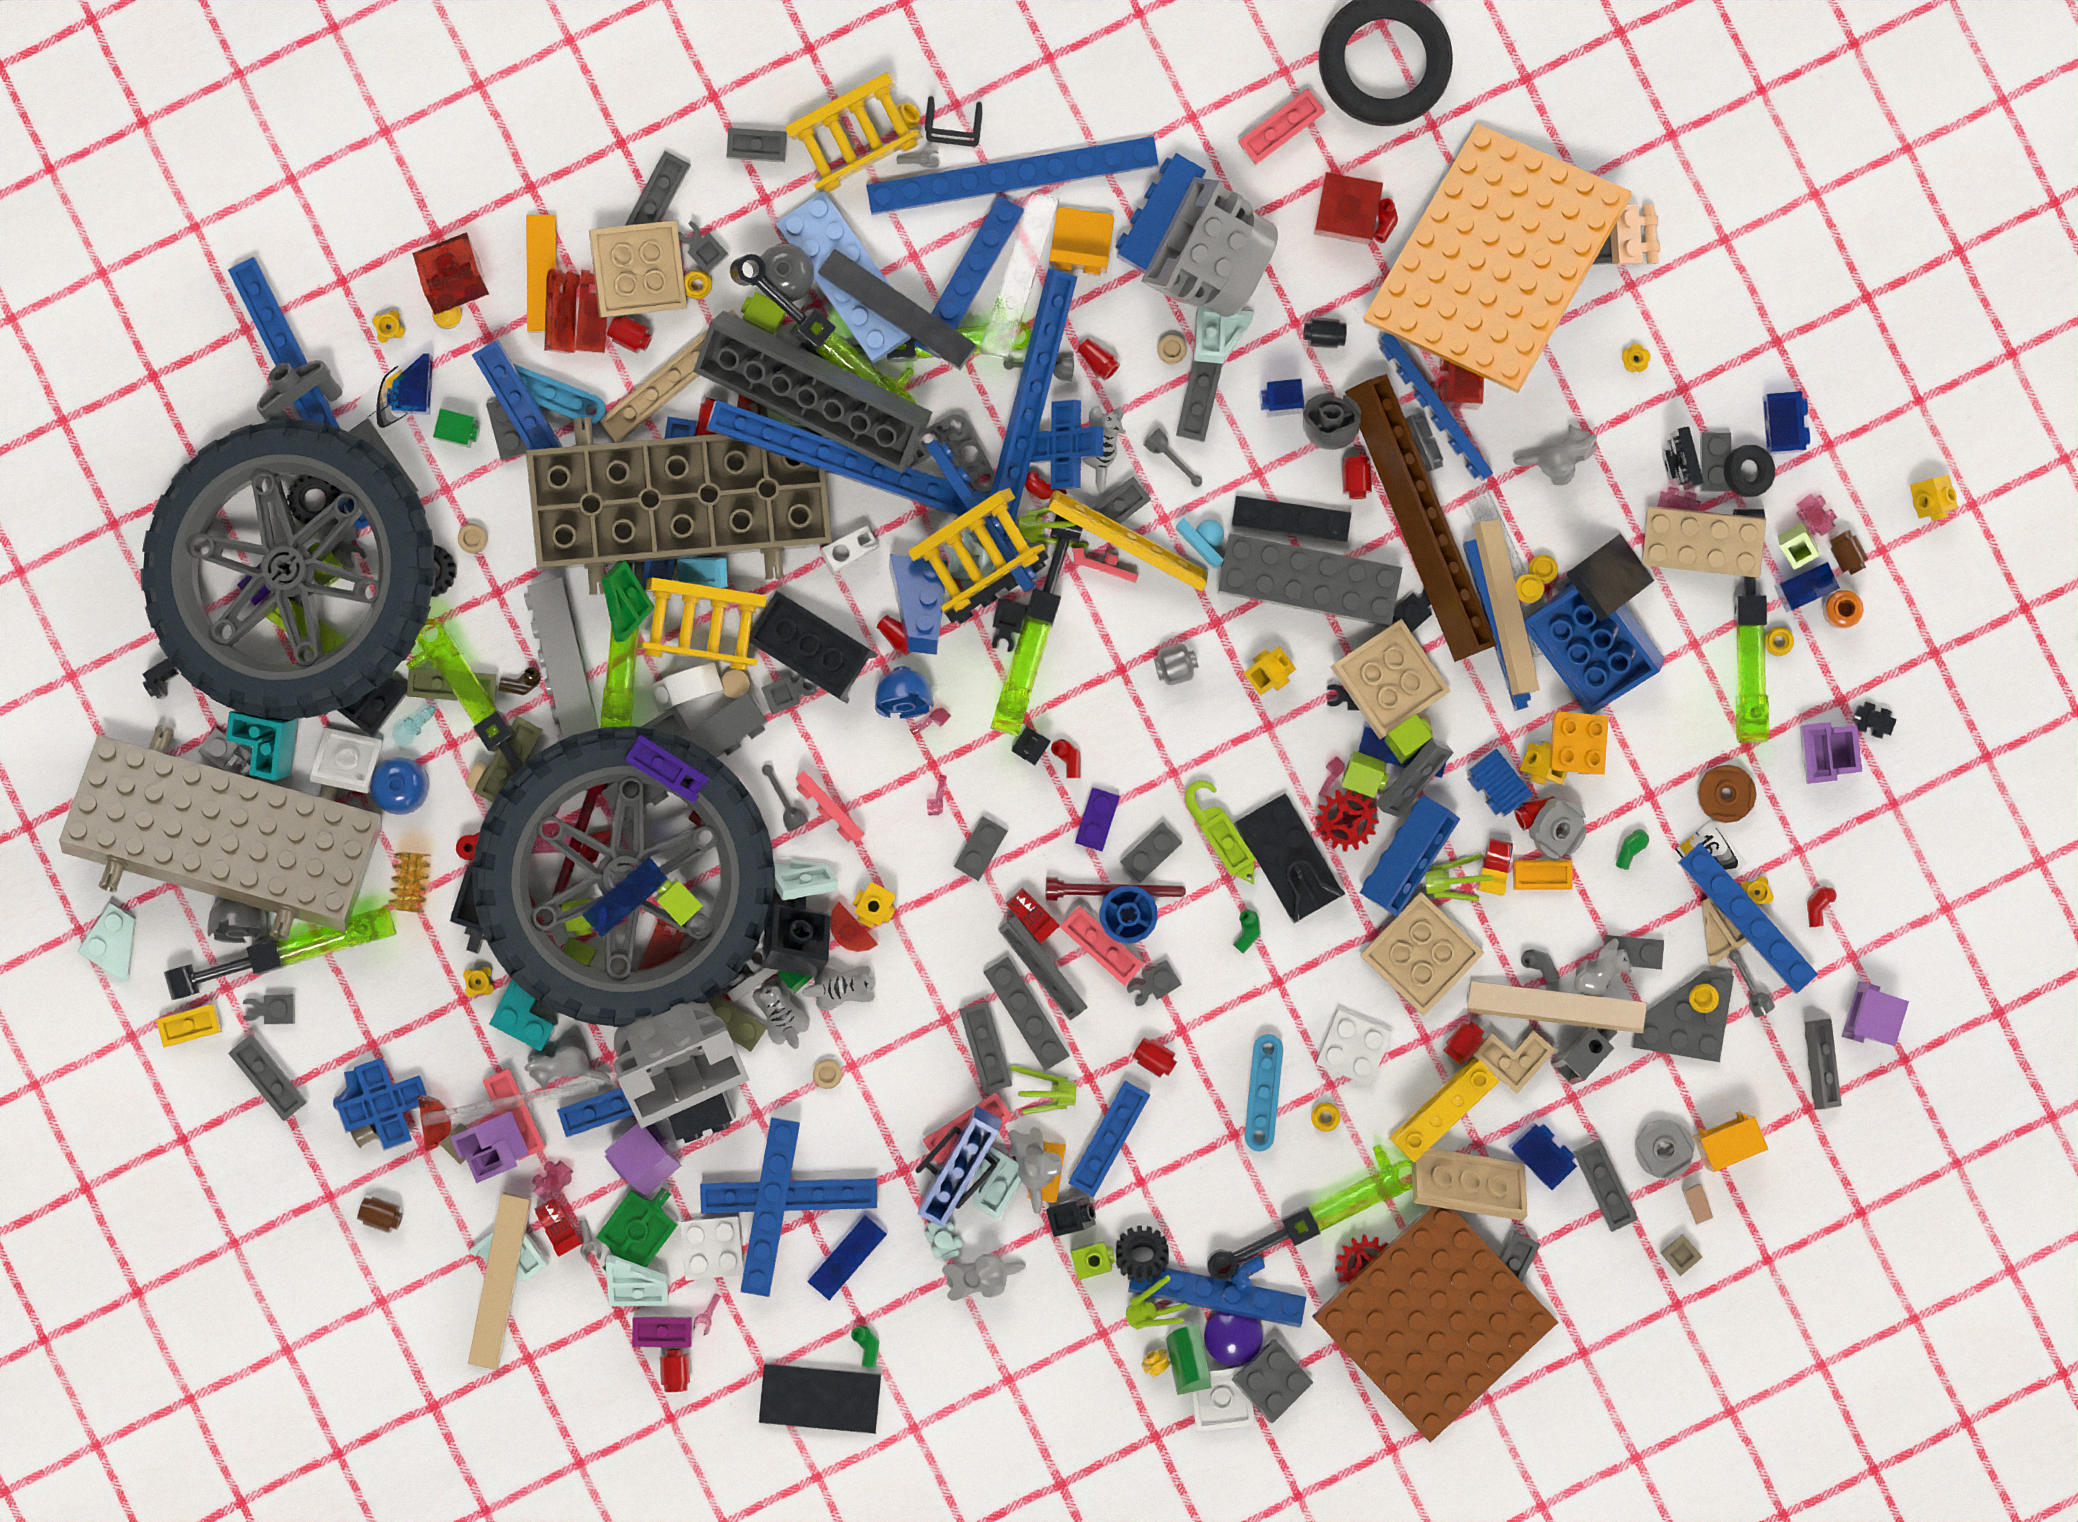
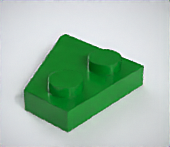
M625 560L616 562L601 579L614 639L617 643L626 641L654 609L652 601Z

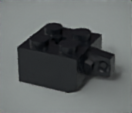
M467 866L450 922L466 927L464 934L470 935L466 950L479 954L483 940H486L481 929L475 908L473 866Z
M806 896L790 899V905L772 903L768 923L764 928L762 967L819 977L829 960L830 914L806 909Z

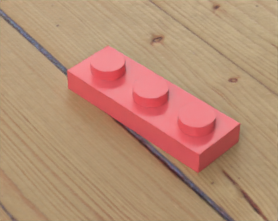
M1306 89L1240 139L1238 144L1256 166L1325 114L1326 111L1311 91Z
M805 771L795 778L800 783L796 789L807 800L813 797L820 804L816 808L827 821L833 818L840 825L836 830L847 842L851 839L859 842L866 835Z
M1080 906L1060 926L1066 934L1124 986L1144 965L1120 942L1113 940L1106 934L1103 927Z
M508 1068L483 1080L482 1082L498 1116L510 1111L514 1116L529 1152V1155L518 1160L520 1161L547 1148L511 1069Z
M996 1092L922 1139L930 1153L953 1127H959L961 1130L964 1128L976 1106L1002 1119L1001 1124L1012 1118L998 1093ZM957 1133L934 1157L938 1165L945 1160L959 1136Z

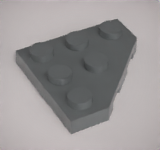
M1710 971L1699 973L1691 981L1675 990L1646 1012L1644 1032H1634L1631 1047L1720 1062L1734 976ZM1699 984H1709L1719 994L1717 1007L1709 1013L1697 1012L1690 1005V992Z

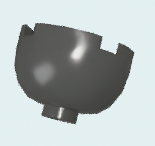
M777 244L768 248L760 256L766 266L764 277L791 302L802 299L810 291L814 280V267L809 256L801 248L791 244Z
M1324 393L1314 396L1305 404L1303 430L1307 438L1315 446L1327 450L1341 449L1351 444L1359 433L1361 409L1357 402L1349 396L1343 395L1342 399L1334 397V393Z
M223 898L213 905L209 913L207 935L210 937L213 933L214 940L227 943H246L243 937L255 936V941L261 940L267 934L266 914L263 909Z

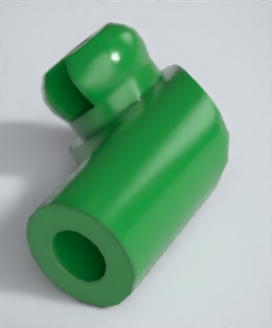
M1635 830L1624 839L1615 863L1617 867L1628 870L1633 856L1647 847L1649 835L1644 830Z
M1249 909L1243 910L1239 916L1242 935L1233 943L1242 954L1248 950L1261 934L1259 917L1256 912Z
M864 1325L855 1327L851 1332V1338L864 1350L861 1365L875 1368L880 1344L879 1339L870 1328Z

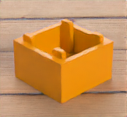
M1739 1111L1736 1112L1737 1118L1709 1130H1702L1701 1127L1696 1129L1698 1134L1692 1137L1707 1170L1716 1172L1769 1150L1755 1116L1746 1113L1742 1114Z

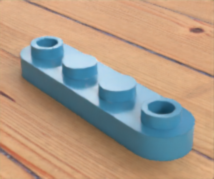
M514 364L539 406L572 419L581 417L582 423H584V417H592V425L598 424L606 414V406L598 396ZM590 405H594L597 408L596 413L592 416L586 413V409Z
M1264 1034L1258 1037L1253 1046L1244 1138L1249 1148L1258 1152L1269 1149L1274 1142L1283 1045L1280 1039L1272 1034ZM1271 1043L1273 1045V1052L1271 1054L1263 1052L1264 1044ZM1256 1131L1264 1133L1263 1141L1257 1142L1254 1140L1253 1136Z

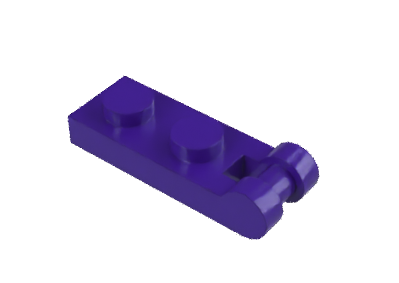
M642 735L638 736L624 758L631 765L694 804L699 797L697 793L710 780L703 773ZM685 775L693 778L687 788L680 784Z

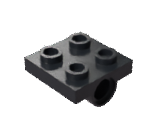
M390 677L380 687L374 688L364 695L363 699L345 708L337 709V711L374 738L405 698L408 690Z

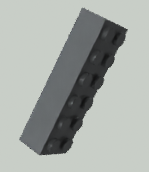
M1230 533L1217 593L1389 627L1392 625L1403 567Z

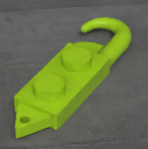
M1206 780L1193 782L1185 792L1184 801L1187 809L1231 876L1236 875L1254 884V861L1256 859L1225 811L1218 807L1208 808L1203 811L1195 799V793L1198 789L1207 788L1215 793L1217 791L1216 787ZM1248 874L1252 875V878L1250 880L1247 879Z

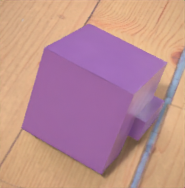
M1831 722L1800 726L1807 784L1837 781V775L1862 772L1857 725L1832 728Z
M1858 981L1841 1037L1864 1043V1039L1867 1038L1896 1046L1909 1001L1879 992L1880 986Z
M511 1111L450 1137L459 1159L462 1157L466 1158L476 1183L517 1167L515 1160L529 1155Z
M637 1123L604 1151L607 1154L604 1157L623 1180L627 1179L631 1186L645 1196L649 1195L682 1166L665 1146L669 1141L655 1123L642 1129L639 1123Z

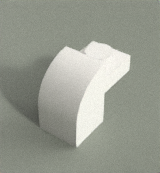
M714 662L670 675L661 681L651 684L660 712L724 690Z

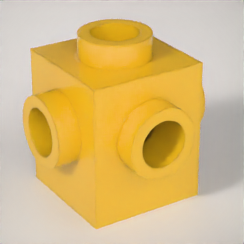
M1949 475L1909 485L1913 497V507L1917 512L1918 519L1930 516L1931 522L1949 517L1948 511L1958 509L1956 491L1952 486Z
M1278 646L1270 653L1267 649H1264L1253 658L1255 664L1243 674L1258 694L1262 696L1273 687L1278 691L1288 684L1290 679L1287 676L1297 669L1280 646Z
M1542 741L1541 746L1529 743L1520 771L1529 774L1530 781L1546 786L1547 781L1563 785L1568 772L1554 771L1550 768L1551 743Z
M870 881L865 891L859 890L852 905L856 906L854 913L859 915L857 921L870 928H873L874 924L881 926L883 921L889 923L896 910L892 904L897 895ZM872 901L879 903V909L876 912H872L869 909V904Z

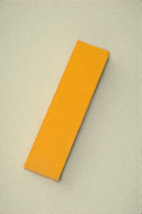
M526 215L527 332H557L556 215Z

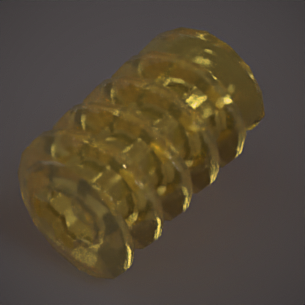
M404 851L394 853V857L402 862L392 867L400 872V875L391 877V880L398 883L399 886L390 888V892L397 895V898L388 900V903L395 906L396 910L425 913V910L418 907L417 904L426 902V898L419 895V892L428 890V887L420 883V881L429 878V875L422 872L421 869L430 867L431 863L423 860V857L430 856V854Z

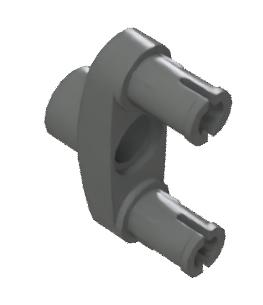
M321 360L311 361L296 369H293L289 363H281L269 373L268 380L272 386L259 399L257 410L264 419L291 420L283 409L315 386L320 389L330 402L337 400L343 391L330 375V369Z

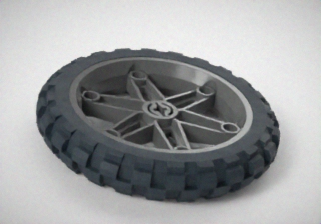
M270 420L266 423L244 426L231 431L229 435L219 440L215 439L199 450L198 455L188 464H184L171 479L172 483L165 494H161L152 512L154 517L149 531L146 530L142 548L144 563L143 568L140 569L141 590L145 593L146 614L151 628L155 630L159 639L158 644L170 662L176 661V667L181 672V675L196 689L204 692L212 700L245 714L287 720L311 718L326 715L328 712L345 708L363 699L364 695L374 688L377 689L389 679L396 667L406 660L416 644L415 640L421 628L425 626L431 609L429 604L432 589H435L436 579L433 554L435 546L432 529L428 526L425 516L426 511L418 494L414 492L406 476L395 463L391 462L380 450L364 439L328 424L308 420ZM305 475L319 478L336 486L344 493L338 496L335 501L300 531H297L279 476ZM270 477L272 481L271 488L264 492L262 483L266 478ZM252 485L262 545L205 535L219 510L234 495ZM353 499L354 509L351 513L346 514L344 505L348 500ZM275 501L288 541L276 545L268 503ZM362 514H364L371 527L377 545L379 558L378 581L323 562ZM335 517L339 521L338 524L311 554L302 545ZM208 540L211 545L210 550L207 554L203 555L201 545ZM227 548L264 555L261 568L257 569L223 557V549ZM199 558L253 577L214 625L205 610L200 595L198 583ZM286 564L290 565L289 569L291 573L289 575L285 574L287 572V569L285 568ZM316 569L354 582L353 591L313 584ZM265 584L273 594L241 622L237 616ZM374 584L376 593L372 598L368 599L365 594L366 588ZM300 594L308 636L304 638L301 637L288 598ZM314 594L371 604L367 615L356 631L344 643L324 655ZM278 607L297 664H270L258 661L240 652L233 645ZM226 625H230L232 630L228 639L222 637V630ZM312 647L314 657L311 661L307 662L304 658V653L307 648Z
M613 726L574 734L557 741V743L540 751L525 762L509 778L498 792L490 809H488L480 828L472 867L473 894L479 923L486 941L510 978L525 992L544 1006L577 1021L593 1025L624 1027L635 1022V1017L664 1013L671 1010V1006L682 1002L686 1004L691 1001L706 1003L719 991L724 990L738 976L739 971L750 960L760 943L759 940L768 923L772 908L773 890L775 888V866L770 836L760 813L761 811L746 787L723 762L707 750L677 735L644 727ZM639 735L644 736L710 778L707 785H703L697 793L699 797L695 804L624 760ZM685 775L680 784L687 788L693 778ZM628 781H635L638 784V791L633 796H625L623 794V785ZM618 782L609 846L552 815L563 803L576 794L597 785ZM643 783L654 785L676 795L693 808L704 823L644 847ZM625 806H633V850L619 849ZM549 820L558 823V831L552 836L545 835L542 832L543 824ZM701 830L711 832V840L706 845H699L696 841V836ZM539 835L589 875L532 908L528 891V866L534 843ZM569 835L605 855L598 868L563 842L565 837ZM687 842L690 849L651 871L650 865L645 858ZM716 847L719 860L720 882L716 903L710 918L698 910L687 922L680 926L667 911L643 898L650 889V886L657 889L663 883L659 879L711 848ZM626 862H630V863H632V864H635V865L638 867V870H639V873H640V877H639V878H638V874H637V871L635 870V868H634L631 864H628V863H626ZM614 868L622 873L629 870L628 875L637 885L635 886L627 881H623L620 884L619 877L611 869ZM609 876H610V879H611L613 885H614L618 890L627 891V892H620V891H617V890L613 889V888L610 886V883H609ZM597 883L599 890L603 894L602 896L561 912L559 904ZM615 903L621 905L630 904L623 947H615ZM605 907V970L588 966L570 957L556 946L544 931ZM640 908L695 938L687 948L668 961L647 969L630 971ZM542 909H548L552 912V919L546 924H541L536 920L537 913ZM696 918L705 920V928L699 933H694L690 930V924ZM620 957L626 960V966L621 972H613L610 969L613 959Z

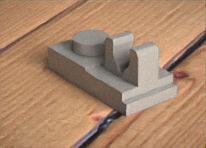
M215 728L198 752L224 771L253 779L254 776L249 775L252 753L238 743L226 741V734Z
M762 947V948L759 949V951H760L761 955L763 956V947ZM750 958L746 963L752 972L746 975L743 972L739 973L729 984L730 986L726 988L727 994L735 1002L779 970L763 968L762 965L753 962L752 958Z

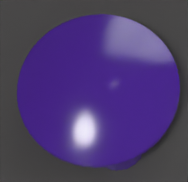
M1219 1311L1208 1321L1204 1332V1341L1207 1351L1217 1362L1226 1366H1241L1250 1362L1258 1354L1263 1342V1333L1257 1319Z

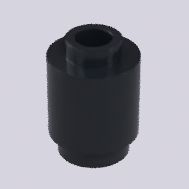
M1311 317L1310 323L1304 324L1303 340L1308 341L1309 347L1337 349L1338 346H1345L1347 324L1340 322L1339 319Z

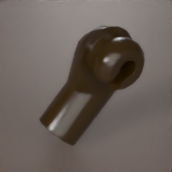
M529 667L517 679L501 677L498 690L526 695L538 686L541 676L536 668Z

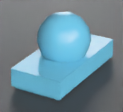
M1183 518L1176 525V530L1213 569H1217L1224 562V559L1213 549L1219 546L1224 539V529L1220 523L1215 520H1205L1195 530Z
M709 556L677 559L678 582L716 588L728 587L726 558Z

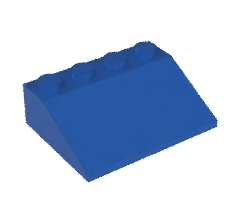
M1573 583L1524 619L1527 633L1585 711L1591 715L1660 672L1666 660L1625 604L1603 621H1599Z

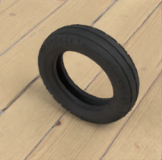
M1353 0L1334 15L1324 31L1319 47V71L1323 85L1330 98L1342 111L1352 118L1376 126L1401 125L1413 121L1428 112L1443 95L1452 72V45L1448 32L1440 18L1433 10L1419 0ZM1389 19L1407 25L1419 36L1424 45L1427 58L1425 74L1412 91L1401 97L1392 99L1372 97L1361 91L1352 82L1346 70L1345 49L1350 37L1361 26L1375 20Z

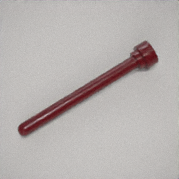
M608 783L585 790L587 793L575 828L586 833L597 797L607 788ZM572 837L569 846L579 853L582 842ZM565 856L552 896L568 887L575 863L567 856Z
M1046 877L1045 899L1046 901H1058V898H1063L1064 895L1107 896L1110 891L1120 886L1129 885L1064 883V880H1058V877ZM1133 885L1144 889L1152 897H1183L1186 894L1185 887L1181 885Z

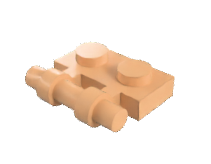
M1626 205L1610 233L1613 265L1643 263L1642 253H1646L1647 264L1659 263L1658 252L1661 249L1660 242H1657L1656 226L1659 224L1658 216H1655L1654 205L1642 206L1643 217L1639 216L1638 205ZM1640 227H1644L1645 243H1641Z

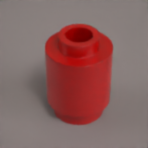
M625 315L623 317L615 316L607 331V336L612 338V342L636 354L640 350L646 351L652 340V335L649 334V327Z
M1365 456L1344 458V465L1341 466L1343 494H1348L1351 500L1366 499V494L1372 492L1371 464H1368L1367 457Z
M1472 1021L1468 1025L1462 1022L1445 1042L1447 1046L1443 1051L1461 1065L1465 1060L1469 1061L1485 1042V1039L1481 1037L1484 1031Z
M1145 1037L1132 1055L1133 1058L1138 1060L1137 1064L1161 1078L1163 1073L1169 1076L1177 1063L1173 1059L1176 1053L1154 1039L1148 1040Z
M683 1349L665 1350V1355L659 1356L661 1385H664V1392L687 1391V1384L690 1383L689 1354H683Z

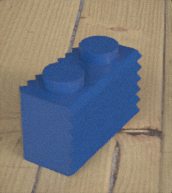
M1498 749L1491 751L1467 770L1471 775L1467 778L1468 782L1477 792L1482 790L1489 799L1485 803L1495 815L1500 813L1503 817L1507 816L1533 795Z

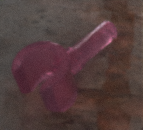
M937 708L929 717L911 728L910 731L915 735L933 722L942 727L951 715L944 708Z
M1337 756L1325 766L1331 774L1327 777L1318 793L1322 797H1325L1332 783L1345 769V764Z
M940 775L936 799H927L928 815H940L943 812V793L947 780L946 775Z
M715 1293L704 1313L695 1317L693 1330L696 1329L699 1323L706 1324L703 1336L710 1332L711 1317L721 1298L720 1295Z

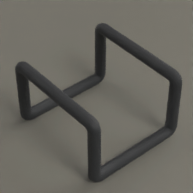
M933 96L928 97L925 119L926 139L928 141L975 147L979 144L983 114L981 102L976 103L973 133L933 128L935 103ZM932 134L974 138V141L934 137Z
M953 1127L916 1168V1173H921L926 1167L936 1176L938 1170L930 1161L955 1133L959 1135L962 1130L959 1127ZM988 1153L984 1158L991 1165L965 1194L963 1193L955 1207L956 1209L961 1208L997 1167V1162Z

